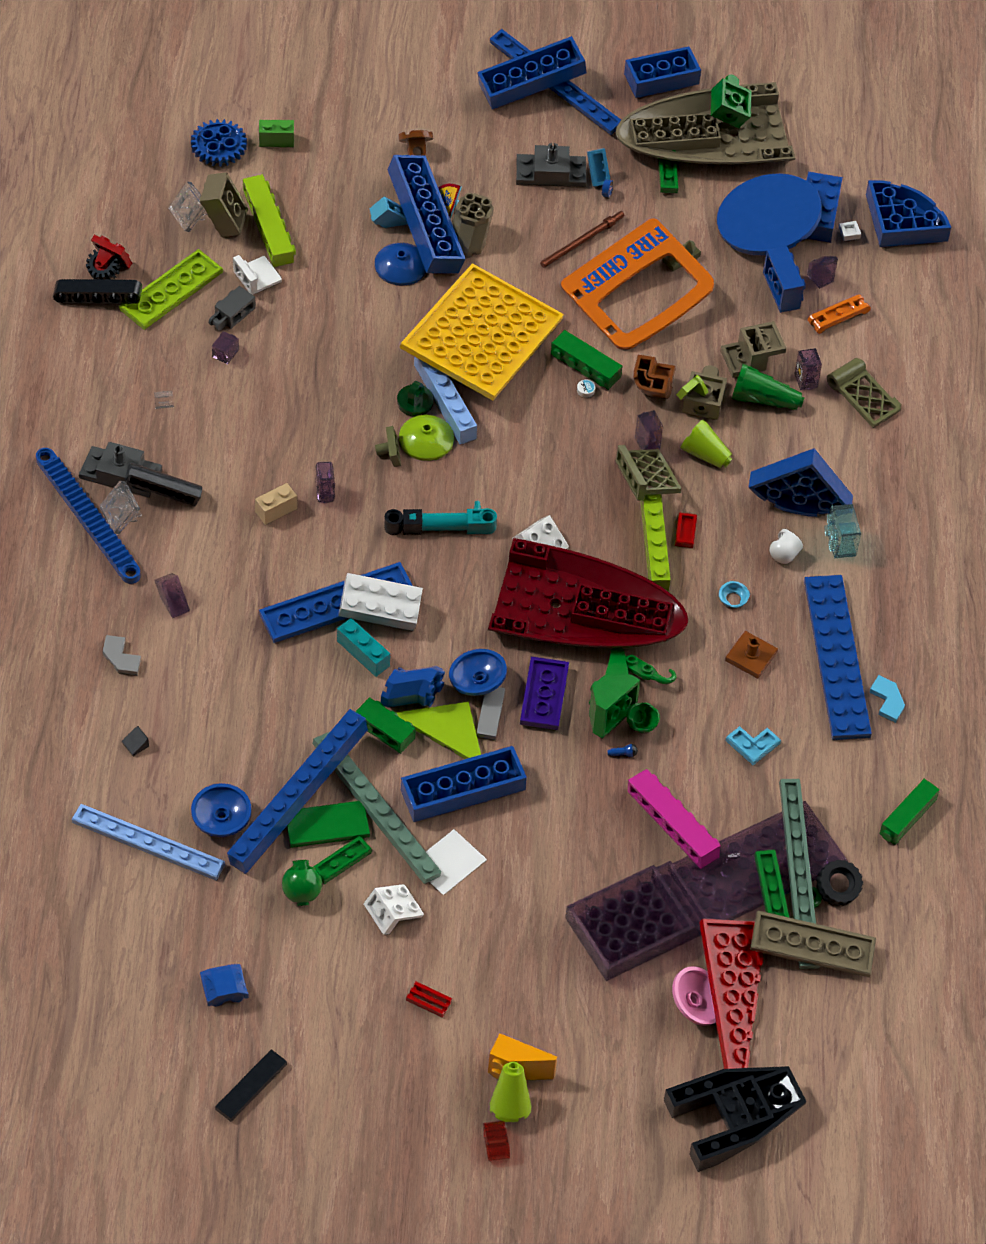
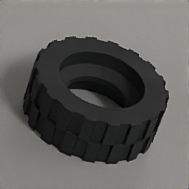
M839 859L829 862L820 870L816 878V888H818L820 895H822V899L830 905L845 906L856 899L862 891V874H860L859 869L853 863H849L847 860L842 861ZM840 873L847 877L849 887L845 892H836L831 887L830 879L834 874Z

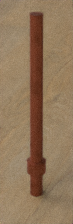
M619 211L612 217L608 216L601 224L540 262L541 266L545 268L604 229L614 226L615 222L625 216L623 211Z

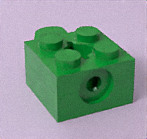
M729 74L725 79L722 78L711 89L710 116L740 128L751 118L752 91L740 86L739 79L735 75Z

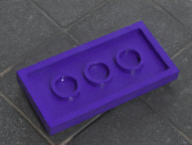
M531 656L520 725L553 730L559 729L569 662Z

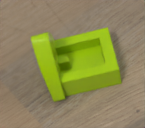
M696 375L676 395L682 400L694 390L705 396L708 393V389L700 376Z

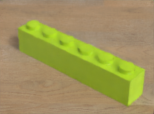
M263 174L244 178L243 192L273 267L294 263L296 249L294 244L291 245L290 243L291 237L289 232L285 231L286 225L284 219L280 218L279 206H275V197L273 193H270L269 181H265Z
M661 494L645 495V500H641L640 504L648 579L669 592L671 579Z

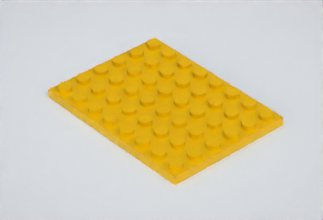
M472 263L401 342L400 349L493 401L561 322L564 314Z

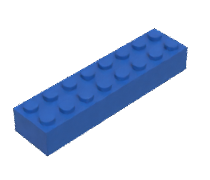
M393 155L387 170L426 273H459L466 258L426 156Z

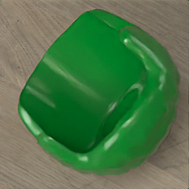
M646 702L632 704L626 713L629 727L638 733L645 734L651 732L660 721L659 711Z

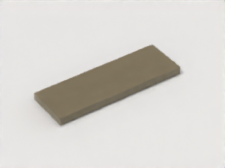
M757 910L750 950L870 977L876 937Z

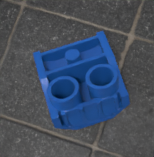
M240 964L225 965L200 972L208 1006L217 1007L225 1003V1001L240 1002L244 998H249Z

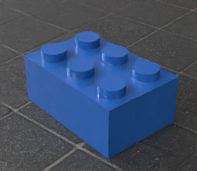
M787 246L768 249L763 274L779 312L800 309L801 301L804 299L803 290H805L806 285L804 279L800 277L799 267L794 263L793 253L789 252Z

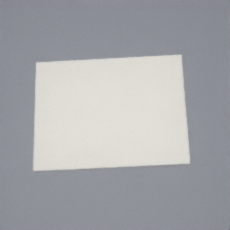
M454 829L426 851L441 870V876L430 881V883L443 895L487 860Z

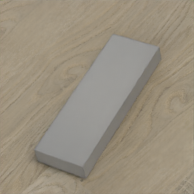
M498 687L494 691L484 694L476 733L477 737L496 740L505 688Z

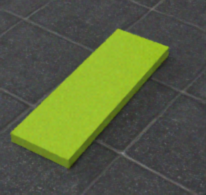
M197 249L142 289L139 303L121 304L119 306L120 311L145 330L222 274L223 268L201 250Z

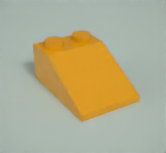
M499 1033L489 1054V1074L499 1079L505 1064L517 1062L523 1066L526 1080L554 1079L557 1056Z

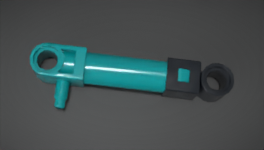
M478 500L474 502V509H467V513H422V509H404L402 514L397 509H391L384 516V529L390 535H398L402 529L403 535H422V531L467 530V534H492L497 527V513L493 509H481L480 501Z

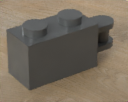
M238 286L235 290L230 291L223 300L216 303L215 314L210 317L208 323L216 326L218 331L225 326L232 329L256 309L255 296L241 286Z

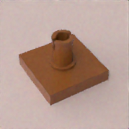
M744 631L727 654L725 661L758 679L777 654L778 648Z

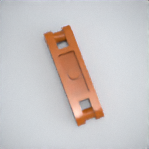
M858 294L809 316L808 322L814 325L815 331L820 334L836 324L859 314L868 313L871 307Z

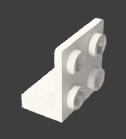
M240 255L233 257V271L252 295L282 282V278L265 256L248 263Z
M550 515L541 518L513 537L564 549L569 547Z
M404 884L375 888L364 902V906L383 935L390 934L401 920L422 918L424 915Z

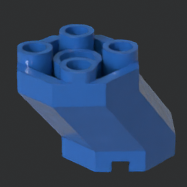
M438 666L407 671L400 667L394 669L386 681V692L383 691L381 694V703L387 708L414 703L431 707L436 693H440L444 686L442 679L445 671Z

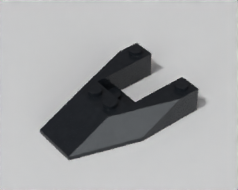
M789 1066L721 1069L665 1090L664 1103L672 1118L715 1103L728 1129L691 1143L689 1155L697 1172L717 1166L759 1142L807 1102Z

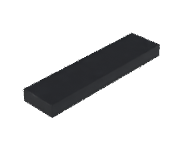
M271 1049L215 1106V1110L232 1122L287 1065V1061Z

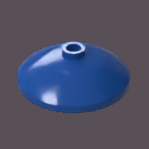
M393 243L382 248L376 255L375 270L381 279L390 284L399 286L414 284L426 274L415 245Z
M475 649L463 653L456 658L449 670L452 686L460 693L472 696L484 695L494 691L503 683L507 675V666L504 658L497 652L488 649Z
M225 783L213 784L205 787L195 796L191 806L192 819L195 825L208 835L216 837L234 835L241 831L249 822L251 802L246 793L234 785Z

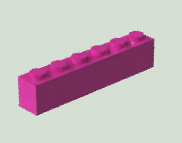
M645 769L628 779V793L700 869L720 858L721 846L716 838H712L705 826L700 825L696 821L694 815L683 807L680 800H676L671 795L670 790L659 782L655 774H651L648 769Z

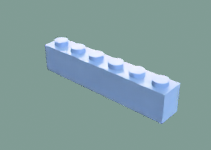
M414 357L416 370L426 387L433 394L435 403L446 422L451 426L458 443L461 445L477 438V424L449 376Z

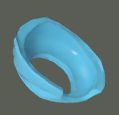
M736 581L725 583L719 590L720 601L730 608L743 606L750 597L747 587ZM730 593L738 594L741 598L740 604L731 605L727 601L726 596Z

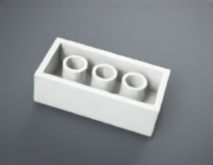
M347 573L338 616L414 631L417 624L423 588Z

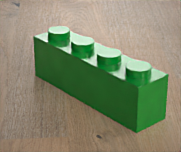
M566 330L551 344V355L607 390L622 376L623 366Z

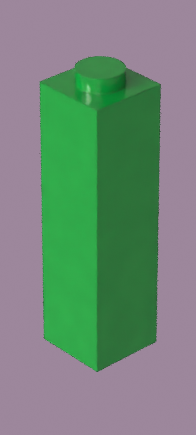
M924 778L882 823L879 834L886 841L896 845L934 804L940 789Z

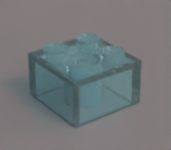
M853 504L831 506L830 513L827 514V525L824 528L825 535L829 536V550L833 552L834 559L854 557L857 555L861 537Z

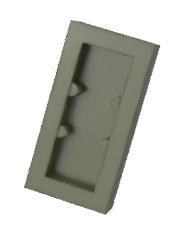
M393 426L386 427L388 442L375 445L377 456L389 453L393 466H401L397 434Z

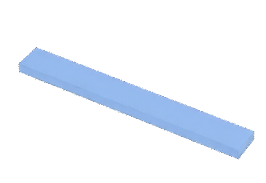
M80 804L72 818V823L216 881L225 867V861L83 804Z

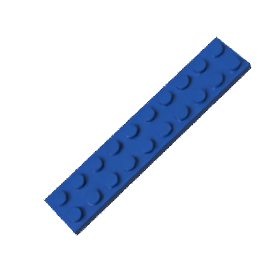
M842 575L805 577L804 585L832 740L871 738V727Z

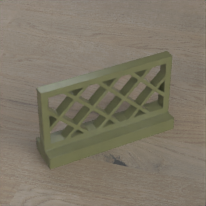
M618 445L615 461L637 501L645 500V495L681 493L682 488L659 449L627 450L625 445Z

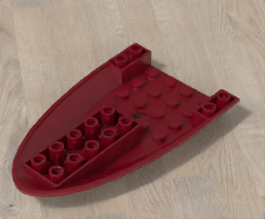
M513 538L509 552V562L488 630L555 644L598 648H629L657 644L678 636L688 625V615L683 605L672 594L658 584L633 571L572 550ZM558 603L561 606L558 608H554L551 606V604Z

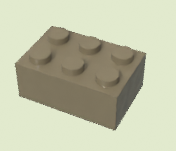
M227 172L208 175L204 183L202 195L200 196L201 205L206 210L208 217L212 220L215 229L221 237L240 235L248 211L245 202Z

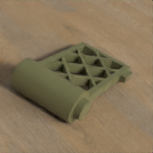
M854 358L827 375L829 386L833 390H838L873 428L901 411L902 404L895 397L891 398L866 371V364L862 359ZM865 378L870 383L869 386L860 385V380ZM855 388L856 394H850L846 389ZM859 389L869 391V396L859 395ZM872 391L879 392L881 399L871 397ZM858 400L868 401V407L860 406ZM871 402L881 403L880 409L870 408ZM883 404L891 405L893 410H883ZM870 412L880 414V418L874 421L870 417Z

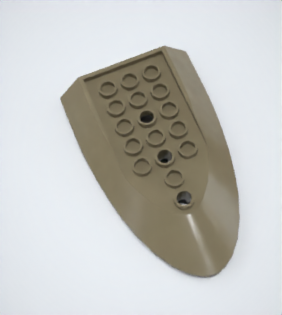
M776 82L740 85L752 91L751 118L740 128L710 116L712 89L710 88L671 96L642 106L624 117L616 129V137L626 147L651 157L671 161L702 164H751L796 159L793 146H788L778 107L779 92Z

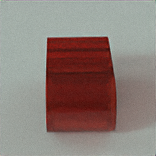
M505 1121L483 1123V1135L488 1161L510 1159V1147Z

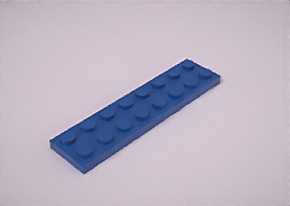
M401 562L361 575L413 586ZM344 581L260 609L259 615L273 643L346 619V617L338 616Z

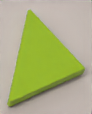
M469 702L395 712L404 721L412 723L417 732L429 736L431 740L443 747H448L460 757L468 759L481 755Z

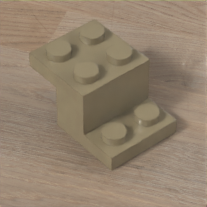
M772 321L740 328L738 342L722 345L720 351L733 378L739 376L742 364L751 366L759 372L765 371L767 369L768 357L786 353V346L775 322Z

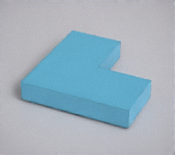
M740 726L730 733L725 740L752 765L756 764L781 743V739L768 728L755 738H752Z

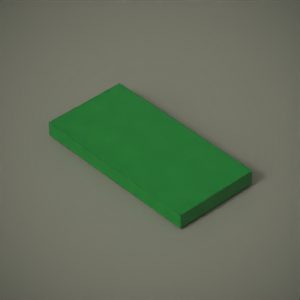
M360 801L302 808L287 825L291 848L354 840L358 836H361V838L370 837L366 810Z

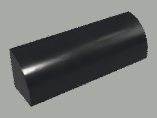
M132 462L128 465L125 484L192 506H196L201 498V485Z

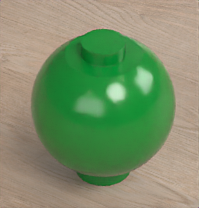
M294 860L293 866L284 873L282 878V890L285 896L290 901L297 902V906L309 905L310 901L315 900L319 896L322 889V878L314 867L309 866V860Z

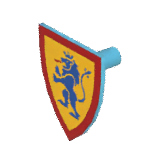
M448 183L438 187L451 220L454 208L459 202L457 199L462 186Z

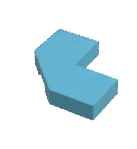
M878 675L870 688V693L886 700L878 715L896 723L905 708L904 701L897 684Z

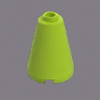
M701 420L693 428L692 433L689 437H686L680 447L683 451L719 468L723 466L726 468L733 460L731 458L732 453L704 420Z
M509 1062L503 1066L490 1101V1112H493L498 1120L518 1122L519 1118L524 1117L526 1119L530 1115L532 1106L523 1066L517 1062Z

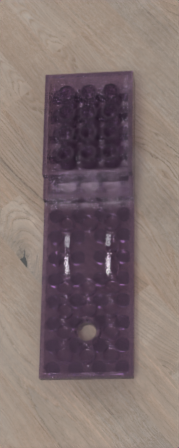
M803 801L811 882H813L818 877L820 870L829 862L847 859L807 802ZM782 812L719 841L721 846L720 858L702 869L689 856L674 863L668 861L658 867L652 865L567 905L565 919L604 979L608 981L701 936L699 922L702 919L734 920L763 906L764 900L754 856L756 851L775 849L784 894L790 893Z

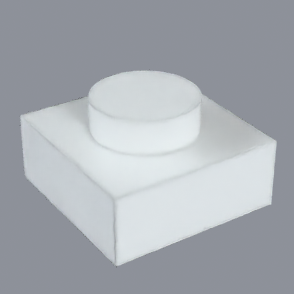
M856 221L839 224V231L843 241L861 238V232Z

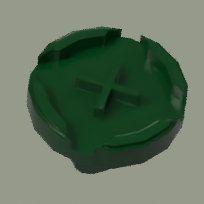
M414 381L399 391L397 404L400 411L412 417L420 414L425 415L432 409L433 394L422 383Z

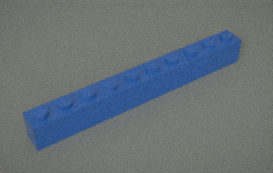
M351 709L347 711L227 852L230 865L247 874L368 731L365 717Z

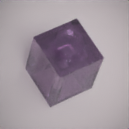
M223 331L212 345V357L229 364L239 351V338Z

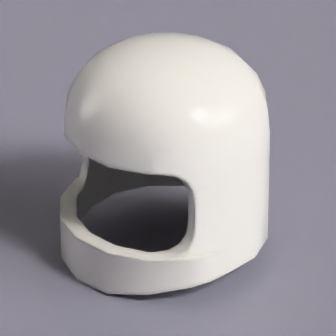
M782 529L778 533L779 540L771 543L769 551L775 561L781 564H788L802 550L803 544L794 533L787 529Z

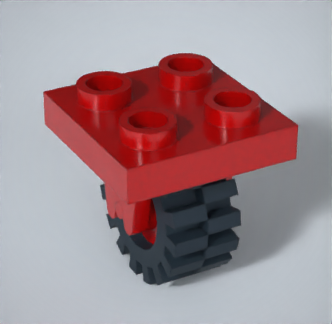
M94 234L91 241L97 251L93 250L94 254L90 253L88 255L90 259L87 258L86 260L88 263L86 264L87 270L93 279L111 280V277L115 279V273L119 275L120 271L118 269H121V265L130 269L133 263L129 258L130 255L125 252V248L118 243L113 244L105 236L101 235L99 237Z

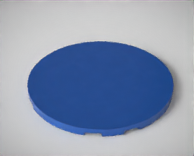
M767 174L752 178L733 189L721 203L717 213L719 233L723 240L731 245L733 249L745 254L766 255L768 249L784 246L791 249L801 240H806L818 226L822 215L820 196L808 181L794 175Z

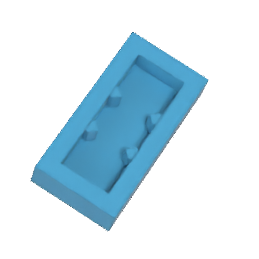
M602 148L587 151L592 186L603 185L606 179L610 180L606 150Z

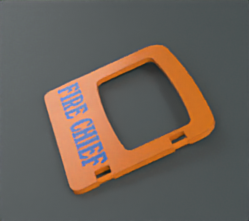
M652 218L564 278L561 282V287L617 348L627 350L634 348L659 333L700 303L713 291L714 279L659 220ZM666 256H672L697 282V285L680 300L647 323L629 333L622 332L598 306L599 303L643 269ZM578 291L583 296L580 299L574 295ZM610 327L616 331L613 335L607 330Z

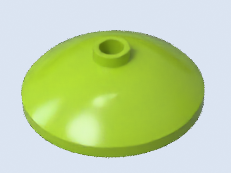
M419 415L407 420L403 424L399 432V443L403 451L412 458L432 461L442 458L452 449L454 432L451 426L442 418L433 415Z

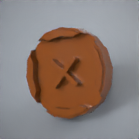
M413 130L407 135L405 132L399 134V142L407 143L408 155H414L413 149L419 148L421 156H425L426 142L433 140V132L427 130Z

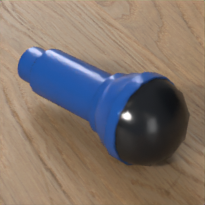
M634 744L607 750L608 756L625 755L634 757L638 752Z

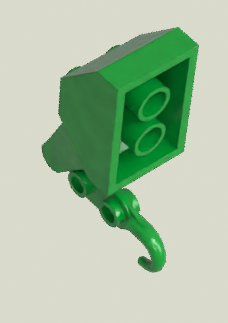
M613 648L605 675L598 681H595L590 689L589 717L593 733L601 738L606 736L626 718L629 707L638 702L640 679L629 675L628 671L644 680H654L660 684H671L676 680L675 671L669 669L672 676L669 678L659 675L652 665L634 655L626 656L622 648Z

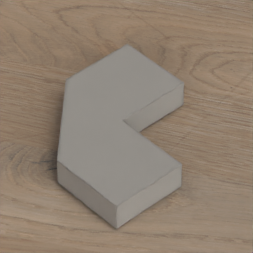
M106 635L103 647L105 658L112 663L118 673L138 675L141 656L123 654L126 642L125 637Z

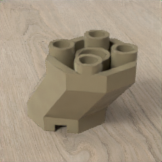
M466 193L464 197L460 198L452 223L466 258L472 257L474 253L476 255L482 253L486 245L494 213L492 201L488 197L475 193Z

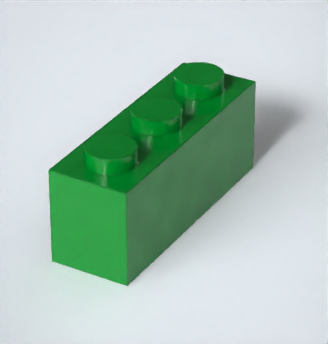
M369 697L356 710V713L366 718L367 732L399 754L415 740L416 728L413 724L401 719L397 713L385 708L381 702Z

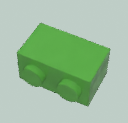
M259 120V147H294V120Z

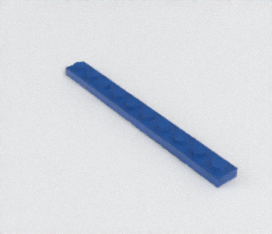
M503 29L490 38V43L511 59L532 52ZM570 80L550 87L552 91L607 133L612 135L616 132L621 119Z

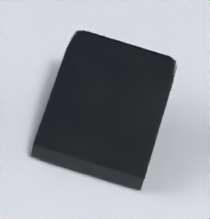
M139 726L135 727L122 740L123 745L132 756L149 747V739Z

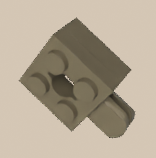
M712 365L705 366L702 373L691 371L689 381L696 375H699L705 383L708 393L703 396L692 390L684 397L682 412L718 420L727 378L719 377L718 368Z

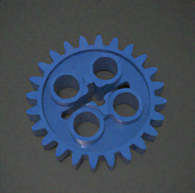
M216 119V123H213L211 120H209V124L203 122V127L197 126V130H194L193 135H191L192 153H195V157H199L200 162L205 160L206 164L212 162V166L216 163L220 167L222 163L228 166L229 161L235 163V158L240 160V155L245 154L244 150H247L246 133H243V128L238 129V124L232 126V121L227 124L225 119L222 123L218 119Z

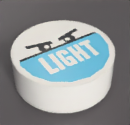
M587 379L581 380L577 385V393L584 398L593 396L595 393L594 382Z

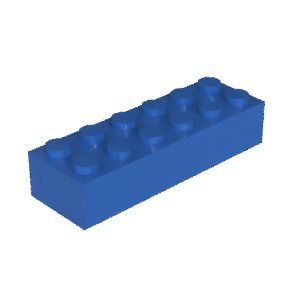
M572 36L477 72L479 85L492 110L587 73L585 59Z
M510 746L402 777L400 790L413 822H417L526 790L527 777L514 747Z

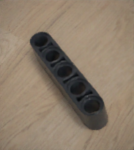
M59 279L55 283L53 299L58 303L137 304L141 298L143 285L137 280Z

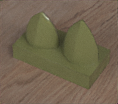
M689 240L683 244L685 249L695 259L701 256V251L695 246L694 241ZM672 256L662 258V261L672 271L682 267Z

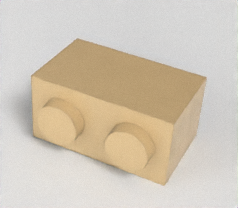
M288 483L255 498V512L265 525L297 509V495Z

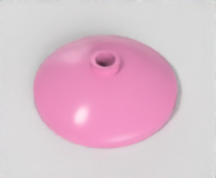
M692 966L684 968L675 976L672 985L676 1006L688 1020L697 1025L708 1026L716 1023L708 971Z

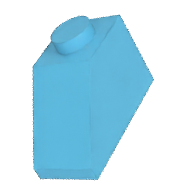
M386 197L381 198L369 208L371 219L376 225L388 228L408 224L401 205Z

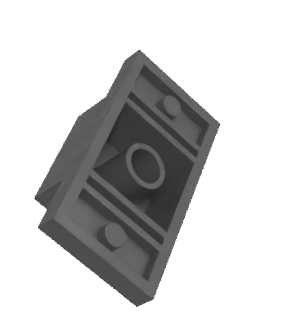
M552 143L548 144V146L535 145L534 155L517 154L516 185L586 187V156H570V146H558L556 143H554V146H552Z
M108 442L105 449L95 446L91 447L79 472V478L150 498L152 492L124 483L128 465L132 462L159 472L162 471V465L146 461L144 451Z

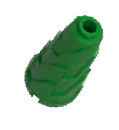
M742 364L731 399L797 410L798 407L802 408L805 397H802L801 392L790 388L789 385L774 380L773 377L761 373L751 366Z

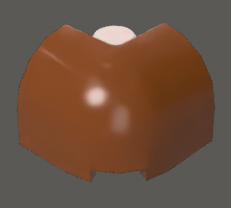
M638 354L633 378L637 388L642 393L652 397L668 399L673 389L672 383L676 367L674 365L657 363L656 357Z

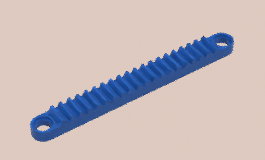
M50 448L39 449L36 452L37 465L125 583L134 584L138 582L141 576L140 568L134 561L133 556L129 554L128 549L126 550L125 545L118 539L117 534H114L113 529L106 523L105 518L103 519L102 514L95 508L94 503H91L90 498L83 492L82 487L80 488L79 483L72 477L71 472H68L67 467L64 466V463L61 462L53 450ZM43 455L50 456L48 460H41L40 458ZM135 571L136 574L131 577L127 576L126 572Z

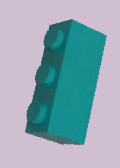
M352 618L337 628V642L375 677L390 667V652Z

